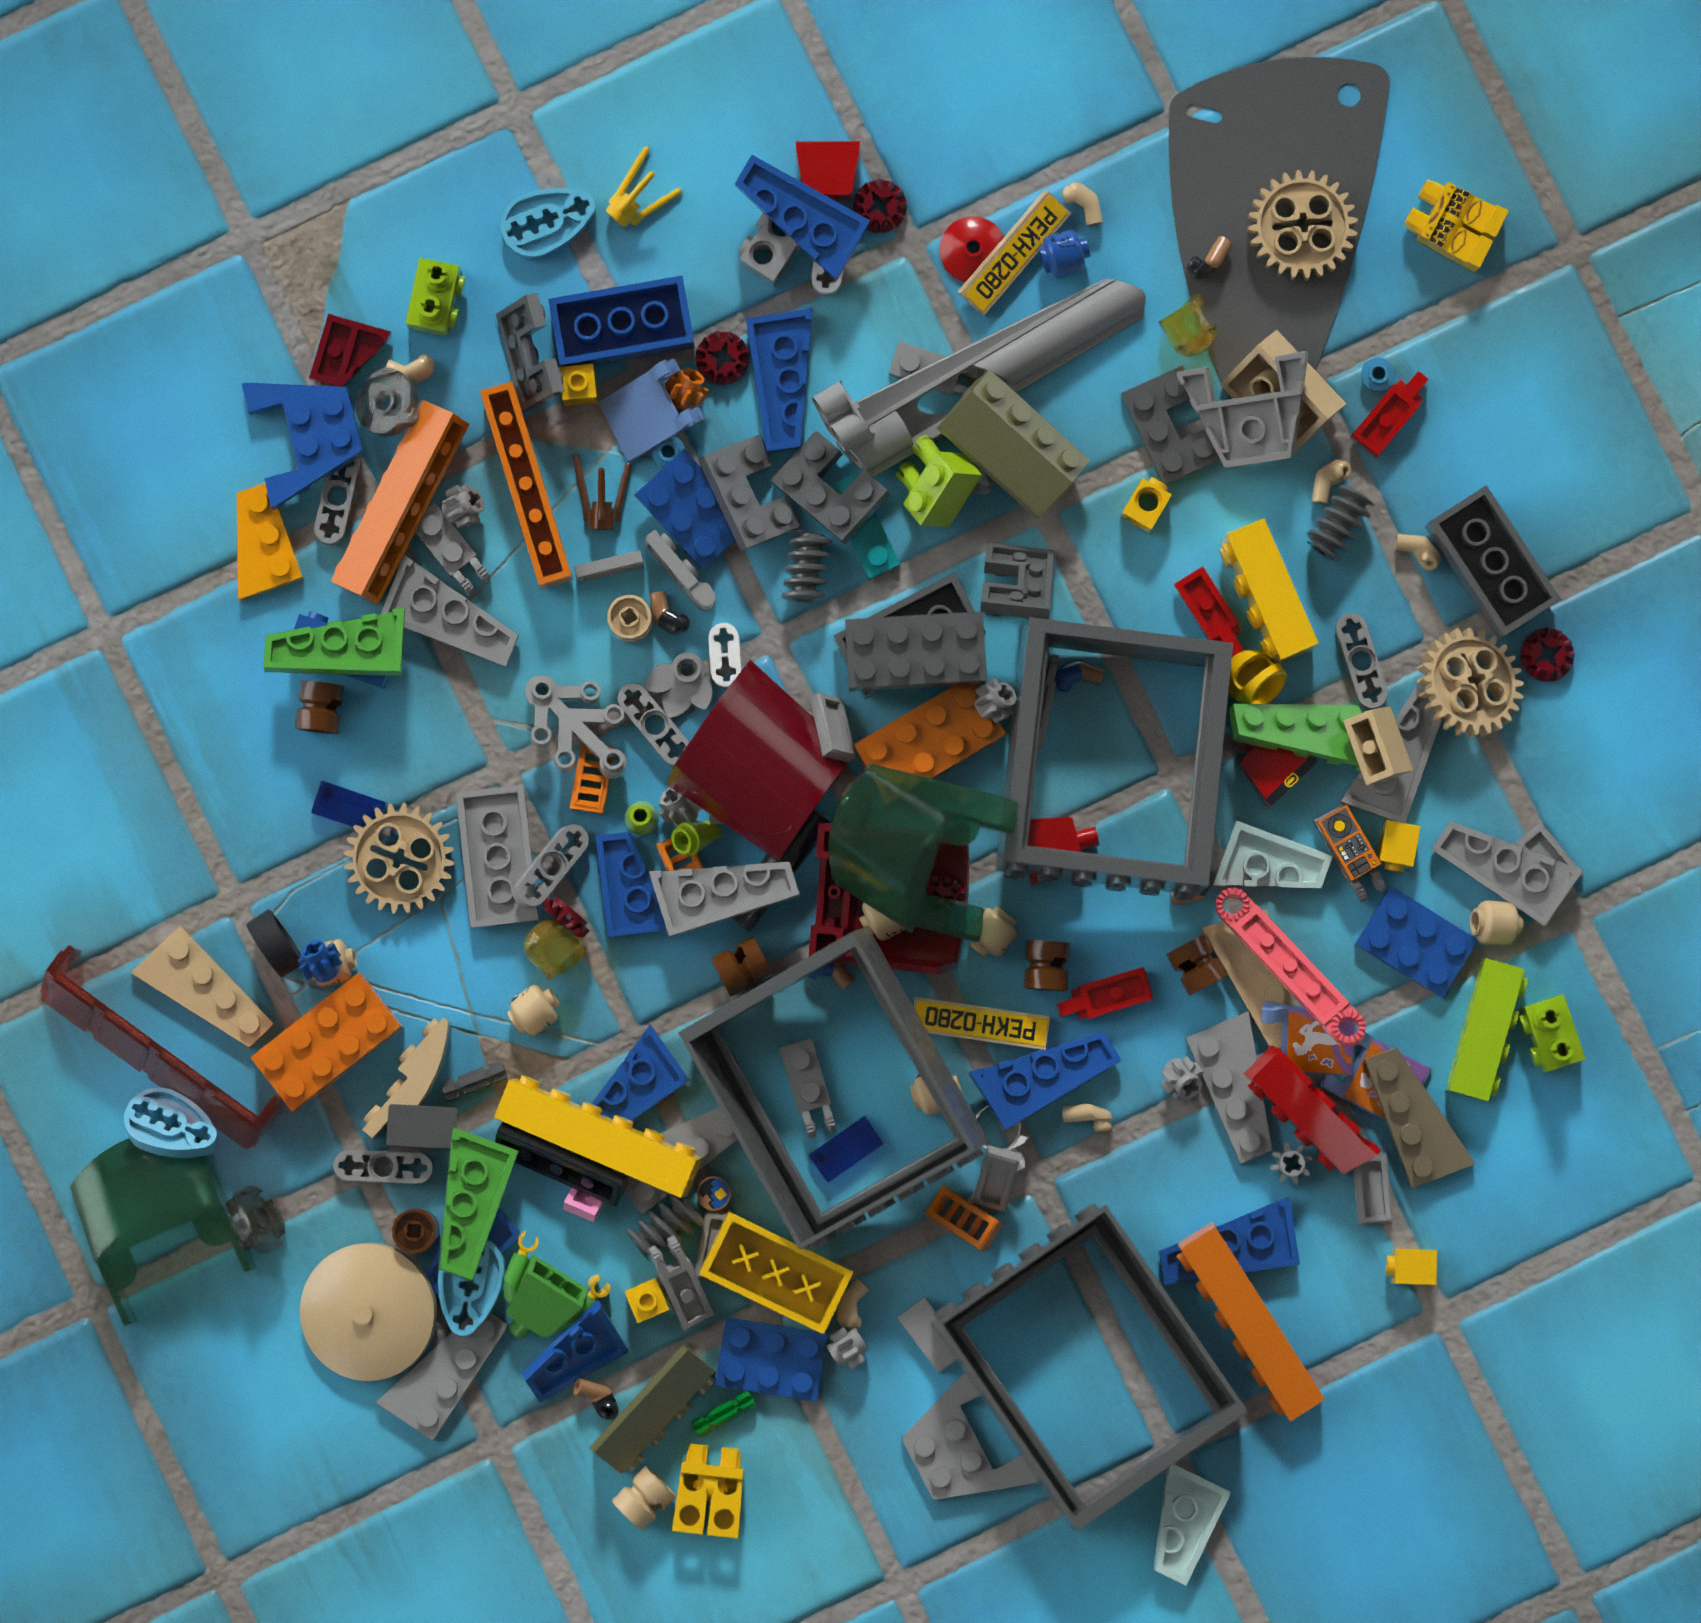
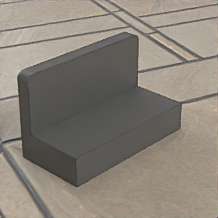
M390 1104L388 1107L386 1145L450 1149L452 1129L457 1128V1108Z

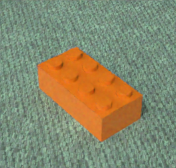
M977 685L952 686L853 745L854 750L887 806L1005 738L1006 733L1000 723L995 724L993 718L990 720L984 719L976 711L974 703L979 697L975 692L979 688Z
M358 972L250 1058L290 1110L297 1112L402 1030L404 1026L365 976Z

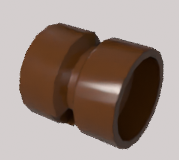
M300 681L298 700L303 703V706L297 709L295 729L323 734H339L341 715L336 712V709L342 706L344 686L326 682Z
M1205 933L1166 954L1173 969L1182 972L1183 975L1180 981L1189 996L1227 976L1220 960L1212 958L1213 948Z
M753 936L737 944L735 952L725 950L711 958L730 997L748 989V982L750 981L757 984L773 976Z
M1027 940L1026 960L1030 962V967L1025 969L1024 988L1067 991L1069 972L1064 969V965L1070 959V943Z
M421 1208L408 1209L400 1213L392 1226V1237L396 1245L409 1253H421L431 1249L438 1241L440 1235V1225L437 1218L430 1211Z

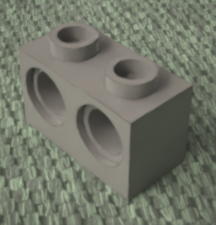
M762 213L756 224L760 229L754 238L748 236L738 250V253L742 255L739 260L742 267L774 287L800 247L787 235L784 237L775 235L772 231L775 223ZM759 250H768L773 255V258L768 264L761 265L753 259L755 253Z

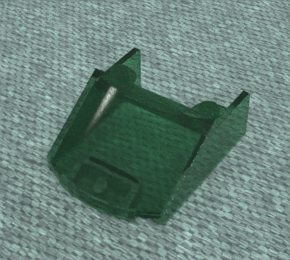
M870 763L864 768V772L847 786L833 815L829 836V863L835 884L911 933L915 926L980 942L984 914L982 907L926 894L925 890L941 841L961 846L970 844L977 837L980 826L1014 834L1018 801Z
M196 1137L197 1143H200L202 1141L201 1138ZM128 1138L113 1145L94 1158L79 1173L70 1186L94 1263H97L124 1326L138 1322L124 1288L133 1284L137 1277V1266L129 1248L192 1221L199 1238L209 1246H219L231 1241L244 1272L257 1269L209 1156L194 1158L160 1156L138 1148Z

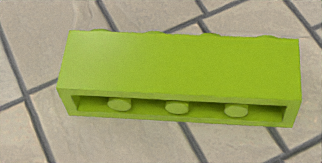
M1487 958L1481 959L1445 1091L1483 1102L1489 1101L1490 1096H1496L1501 1077L1496 1076L1499 1063L1505 1064L1510 1044L1505 1043L1508 1030L1514 1031L1519 1016V1011L1514 1010L1517 997L1523 998L1528 983V978L1523 977L1525 969Z

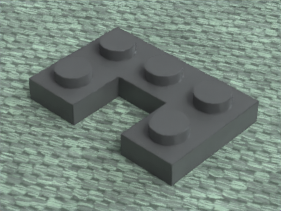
M538 293L525 295L495 314L522 411L534 409L564 391L563 375L558 369L556 359L538 362L539 353L533 344L531 335L546 326L545 310L543 305L540 304Z
M1183 365L1121 393L1123 402L1160 481L1165 485L1220 461L1205 429L1180 440L1167 413L1168 410L1190 400L1184 385H1181L1177 378V372L1185 370Z
M815 431L775 474L771 482L843 544H846L891 494L864 470L841 495L821 478L843 454L818 431Z
M759 435L706 454L698 460L741 552L788 534L791 530H797L802 526L788 496L760 506L746 477L767 470L773 465Z
M987 542L984 573L997 576H1015L1018 578L1017 585L983 582L980 612L994 616L1005 615L1029 619V617L1049 619L1054 550Z

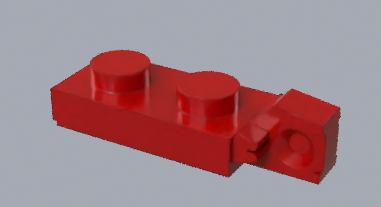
M1419 371L1408 384H1405L1400 379L1396 385L1394 384L1350 438L1373 457L1377 458L1420 407V403L1424 398L1418 392L1429 379Z
M1203 566L1173 585L1208 640L1233 643L1232 657L1244 651V648L1236 638L1237 635L1242 633L1238 626L1239 622Z
M1143 966L1080 985L1077 989L1070 990L1072 999L1057 1003L1056 1007L1059 1017L1077 1012L1079 1020L1084 1018L1090 1019L1153 1000V995Z

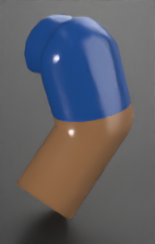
M1074 661L1059 668L1056 672V688L1064 692L1069 691L1072 684L1081 679L1100 686L1105 670L1082 661Z
M832 962L808 976L810 979H816L819 976H831L842 991L855 981L843 964Z

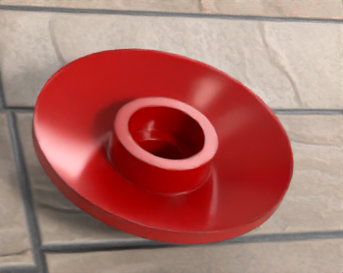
M977 216L961 218L953 222L945 230L939 246L941 262L952 277L965 283L1004 238V235L993 222ZM971 242H976L980 246V250L977 253H970L967 250V245Z

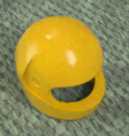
M1244 650L1232 657L1228 694L1240 704H1269L1281 692L1285 685L1287 674L1280 663L1274 664L1266 654L1258 650Z

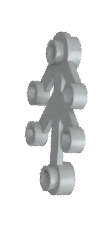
M538 675L531 678L525 687L526 700L535 707L534 728L531 731L532 744L535 747L544 748L551 742V731L547 727L549 709L559 719L558 751L554 759V764L558 770L567 772L574 767L575 755L572 752L573 733L600 759L599 770L603 776L609 779L621 777L626 770L627 760L625 755L620 750L609 749L584 723L606 724L609 727H618L624 720V710L622 707L612 704L607 706L606 709L568 708L561 700L582 699L587 704L597 702L600 698V686L594 681H586L582 686L557 685L551 677ZM542 686L548 689V693L546 695H539L536 689ZM593 688L596 691V695L588 697L584 694V690ZM617 712L620 718L618 720H611L608 717V713ZM538 732H544L547 735V739L539 741L535 738V735ZM565 755L571 759V762L564 765L558 759ZM616 757L619 760V764L611 766L607 763V759Z

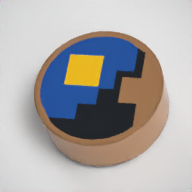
M708 1177L699 1184L697 1199L705 1209L717 1211L729 1203L731 1188L720 1177Z

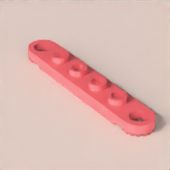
M1234 887L1221 891L1216 899V912L1219 918L1337 1043L1343 1046H1354L1360 1043L1366 1032V1024L1362 1015L1351 1006L1350 1002L1243 890ZM1229 898H1237L1242 902L1243 907L1238 913L1229 914L1223 908V903ZM1345 1020H1351L1358 1025L1359 1029L1354 1036H1344L1339 1031L1340 1023Z

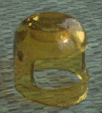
M1197 293L1177 311L1158 321L1176 353L1184 357L1196 356L1206 351L1215 343L1218 336L1216 324H1209L1202 315L1200 308L1206 302L1201 293Z
M546 919L536 924L528 932L523 942L525 956L548 980H553L577 964L588 951L587 945L582 940L574 938L564 928L562 923L554 919Z

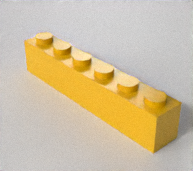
M521 1075L520 1079H509L494 1118L679 1198L688 1196L703 1159L694 1154L695 1148L681 1142H677L675 1146L664 1142L665 1136L646 1128L644 1133L632 1128V1121L621 1116L614 1115V1118L611 1119L601 1115L603 1109L596 1105L583 1102L582 1106L573 1103L570 1101L571 1095L557 1089H552L551 1093L539 1088V1081Z

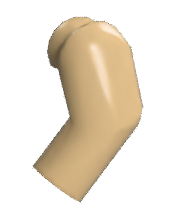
M1073 182L1070 186L1064 187L1062 191L1064 201L1071 204L1077 203L1083 207L1087 227L1103 224L1099 199L1095 192L1080 182Z
M426 354L418 356L417 360L406 366L389 360L383 375L407 385H416L431 376L435 362L431 356Z
M1334 460L1320 468L1315 475L1311 502L1328 504L1330 488L1351 475V466L1345 461Z
M1406 534L1396 535L1395 551L1412 552L1425 570L1430 571L1438 567L1441 560L1440 554L1428 537Z
M1092 1104L1063 1106L1062 1116L1065 1123L1094 1121L1093 1129L1096 1132L1110 1131L1112 1129L1110 1119H1113L1108 1110Z
M858 1278L843 1293L837 1306V1320L840 1326L848 1331L860 1328L862 1319L858 1316L857 1303L869 1291Z

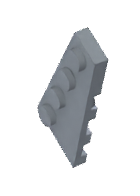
M403 555L381 614L393 612L392 609L404 607L405 629L507 668L519 635L420 567L410 558Z
M1417 685L1395 717L1413 771L1386 782L1371 785L1365 784L1362 772L1360 771L1340 800V803L1390 821L1406 823L1442 718L1435 722L1432 720L1436 713L1434 708L1430 710L1424 709L1430 702L1428 698L1419 697V694L1426 690L1425 687Z
M790 862L750 864L733 867L721 866L704 869H678L675 871H649L670 938L801 896Z

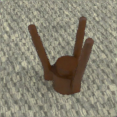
M573 454L574 468L584 510L583 521H589L588 529L615 530V522H621V509L632 464L630 462L625 464L614 509H612V502H605V469L602 467L598 469V502H592L591 508L578 454Z

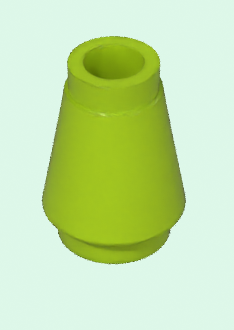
M638 801L627 809L625 822L633 833L646 835L657 827L659 814L651 803ZM640 810L647 812V818L643 822H637L634 818L635 813H639Z
M709 821L681 823L672 833V844L678 853L692 856L719 839L722 835V829L720 824H711Z

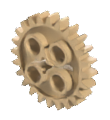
M1297 170L1294 180H1291L1285 172L1282 175L1281 185L1274 179L1270 180L1271 192L1261 188L1259 194L1264 201L1254 199L1252 206L1259 212H1251L1248 215V219L1256 222V224L1249 226L1247 233L1257 234V237L1251 240L1250 246H1261L1256 256L1257 259L1267 256L1269 258L1266 264L1267 269L1277 264L1279 266L1278 276H1281L1287 269L1290 270L1291 280L1295 279L1298 272H1302L1304 280L1308 281L1311 271H1314L1318 278H1322L1324 266L1333 272L1336 268L1333 260L1335 259L1343 263L1346 259L1341 250L1351 251L1353 245L1346 239H1353L1357 236V232L1349 229V227L1357 224L1358 218L1348 217V214L1354 210L1355 205H1344L1343 202L1347 199L1348 192L1338 195L1336 193L1339 186L1338 182L1330 187L1327 186L1328 175H1324L1320 181H1316L1315 173L1311 170L1308 178L1303 179L1301 171ZM1314 200L1322 201L1326 205V213L1322 215L1312 213L1309 203ZM1279 203H1287L1292 207L1293 215L1287 218L1281 217L1277 214L1275 206ZM1299 219H1304V223L1307 225L1323 221L1332 222V226L1310 225L1306 232H1301V228L1298 226L1281 230H1274L1272 228L1273 225L1294 226ZM1318 233L1326 235L1330 242L1329 246L1326 248L1316 247L1313 244L1312 236ZM1283 236H1289L1295 241L1296 248L1291 251H1285L1279 246L1278 239Z
M1471 627L1462 631V633L1457 628L1449 634H1443L1438 637V641L1436 640L1428 645L1430 651L1421 655V658L1426 663L1417 667V670L1425 676L1418 679L1416 684L1425 686L1426 689L1419 694V697L1428 698L1430 701L1424 709L1430 710L1434 708L1436 713L1432 720L1435 722L1443 718L1445 720L1444 730L1454 725L1456 736L1463 734L1465 731H1467L1469 738H1473L1478 733L1481 737H1485L1491 731L1495 733L1503 728L1502 725L1512 721L1510 715L1519 711L1515 703L1523 699V695L1515 691L1524 685V682L1515 679V675L1522 671L1521 668H1512L1511 663L1516 659L1515 655L1509 657L1504 655L1508 647L1506 644L1499 648L1495 646L1497 636L1494 635L1490 639L1485 640V630H1481L1474 635ZM1476 658L1481 660L1484 669L1477 664ZM1447 665L1453 669L1454 676L1448 672ZM1486 690L1491 692L1494 701L1488 698ZM1457 697L1463 701L1464 708L1458 704Z
M390 803L388 804L387 814H383L377 807L375 808L376 818L374 820L367 815L363 816L366 823L364 828L358 825L353 826L354 830L359 834L358 838H347V841L354 845V849L344 851V855L352 857L353 862L345 865L344 869L354 870L355 872L348 879V882L359 881L361 885L355 893L360 894L367 891L369 893L366 899L367 904L375 898L378 899V910H382L386 903H390L392 913H396L398 905L403 904L406 913H410L412 902H415L422 909L424 908L422 898L426 896L434 902L436 899L432 890L435 888L444 891L445 887L439 882L440 879H451L452 877L448 872L444 871L445 866L455 864L454 861L446 859L445 855L454 851V847L444 846L443 844L450 837V834L439 835L438 830L442 827L443 823L439 822L432 826L429 822L433 814L430 812L424 818L420 817V806H417L412 813H408L407 804L403 803L400 812H396L394 806ZM391 826L398 831L399 839L395 845L387 846L381 842L379 836L384 827ZM423 838L430 843L431 852L427 857L419 858L413 854L412 843L416 839ZM375 845L392 853H397L399 849L405 850L404 856L406 858L426 864L428 870L423 871L406 863H402L399 868L393 866L394 859L372 852L370 847ZM378 858L386 863L387 871L383 877L376 878L368 872V863L372 859ZM407 870L414 871L419 878V884L411 890L403 888L400 884V875Z

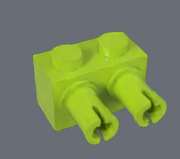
M419 258L405 323L408 329L448 337L449 329L456 328L459 309L454 308L456 296L463 295L466 276H461L462 271L459 265Z
M923 435L915 441L917 445L913 444L912 446L913 452L926 465L922 474L914 463L909 461L903 463L899 467L901 471H897L895 475L910 492L903 505L921 526L950 527L982 474L964 453L941 452L928 435Z
M1564 994L1520 1008L1522 1015L1518 1016V1020L1523 1034L1530 1035L1533 1048H1530L1529 1052L1535 1068L1541 1067L1542 1073L1586 1059Z

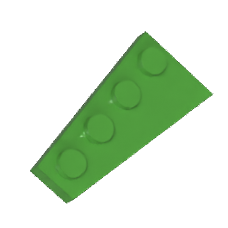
M405 608L392 609L393 612L376 615V613L363 615L360 619L346 622L341 620L328 622V625L316 628L304 627L265 635L264 671L274 673L402 676Z
M1233 704L1229 709L1234 741L1277 750V748L1293 751L1294 755L1307 758L1308 755L1326 759V763L1334 765L1345 763L1354 765L1355 770H1360L1343 722L1361 714L1360 705Z
M457 1128L452 1129L439 1270L472 1281L518 1151Z

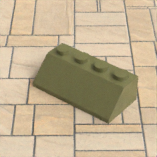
M990 369L968 388L937 427L945 437L1036 519L1040 518L1063 494L1090 461Z
M684 1343L590 1446V1449L620 1474L626 1469L633 1472L646 1458L641 1452L648 1444L651 1443L656 1447L669 1433L664 1428L673 1417L679 1422L692 1406L688 1403L689 1399L696 1392L702 1396L715 1382L711 1375L716 1370L688 1344Z

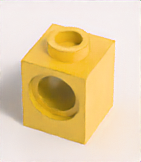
M593 363L559 367L563 375L564 391L562 392V400L564 406L598 403L596 373Z
M1153 477L1149 481L1142 478L1120 517L1150 534L1172 494L1167 492L1168 486ZM1143 495H1151L1156 499L1157 507L1152 511H1145L1139 506L1138 499Z
M1390 820L1383 822L1377 857L1384 864V870L1404 873V868L1410 869L1414 866L1421 826Z
M1392 1248V1255H1387L1386 1276H1392L1391 1283L1436 1285L1437 1250Z
M658 1277L624 1291L637 1323L671 1309Z

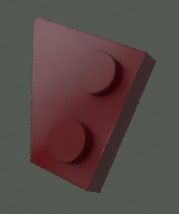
M328 313L309 379L329 386L345 387L389 341L392 335L391 331Z

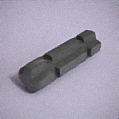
M497 1061L489 1064L488 1069L484 1070V1067L458 1076L459 1080L455 1082L453 1079L443 1082L441 1084V1091L444 1098L450 1102L460 1098L459 1094L461 1093L468 1095L490 1086L489 1082L494 1081L496 1084L506 1080L507 1072L503 1063Z

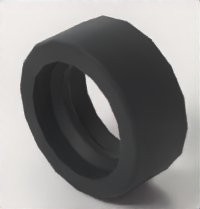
M266 910L247 923V928L253 940L280 977L286 976L301 966L298 962V958L302 957L301 953L284 926L271 910Z

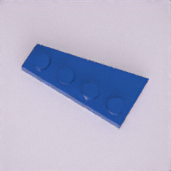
M754 155L750 156L735 182V187L837 282L869 226L870 220Z
M813 308L746 318L767 453L797 449L801 446Z
M1104 1031L1053 1048L1030 1053V1055L970 1071L969 1076L1005 1132L1121 1062V1058Z

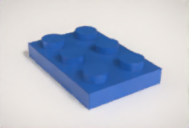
M682 449L634 494L637 500L702 570L736 540L702 468L685 449Z
M1390 886L1354 945L1438 997L1443 998L1478 940Z
M726 1317L715 1385L817 1402L828 1333L822 1334L816 1331Z

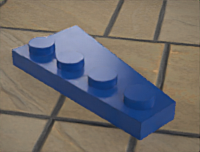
M1289 1196L1216 1226L1244 1273L1300 1265ZM1177 1243L1158 1251L1164 1285L1200 1280L1194 1270L1187 1273L1177 1255L1182 1251Z

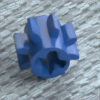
M321 940L308 943L301 951L302 957L298 958V962L301 965L299 969L305 979L309 980L314 977L319 983L328 982L336 977L339 972L338 966L342 965V961L339 958L341 954L335 944L331 943L326 946Z

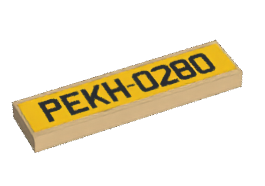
M1044 190L958 290V293L981 315H985L1038 253V247L1043 246V239L1053 235L1070 216L1071 212L1049 191Z
M915 997L914 1009L929 1034L1046 1050L1050 1016Z

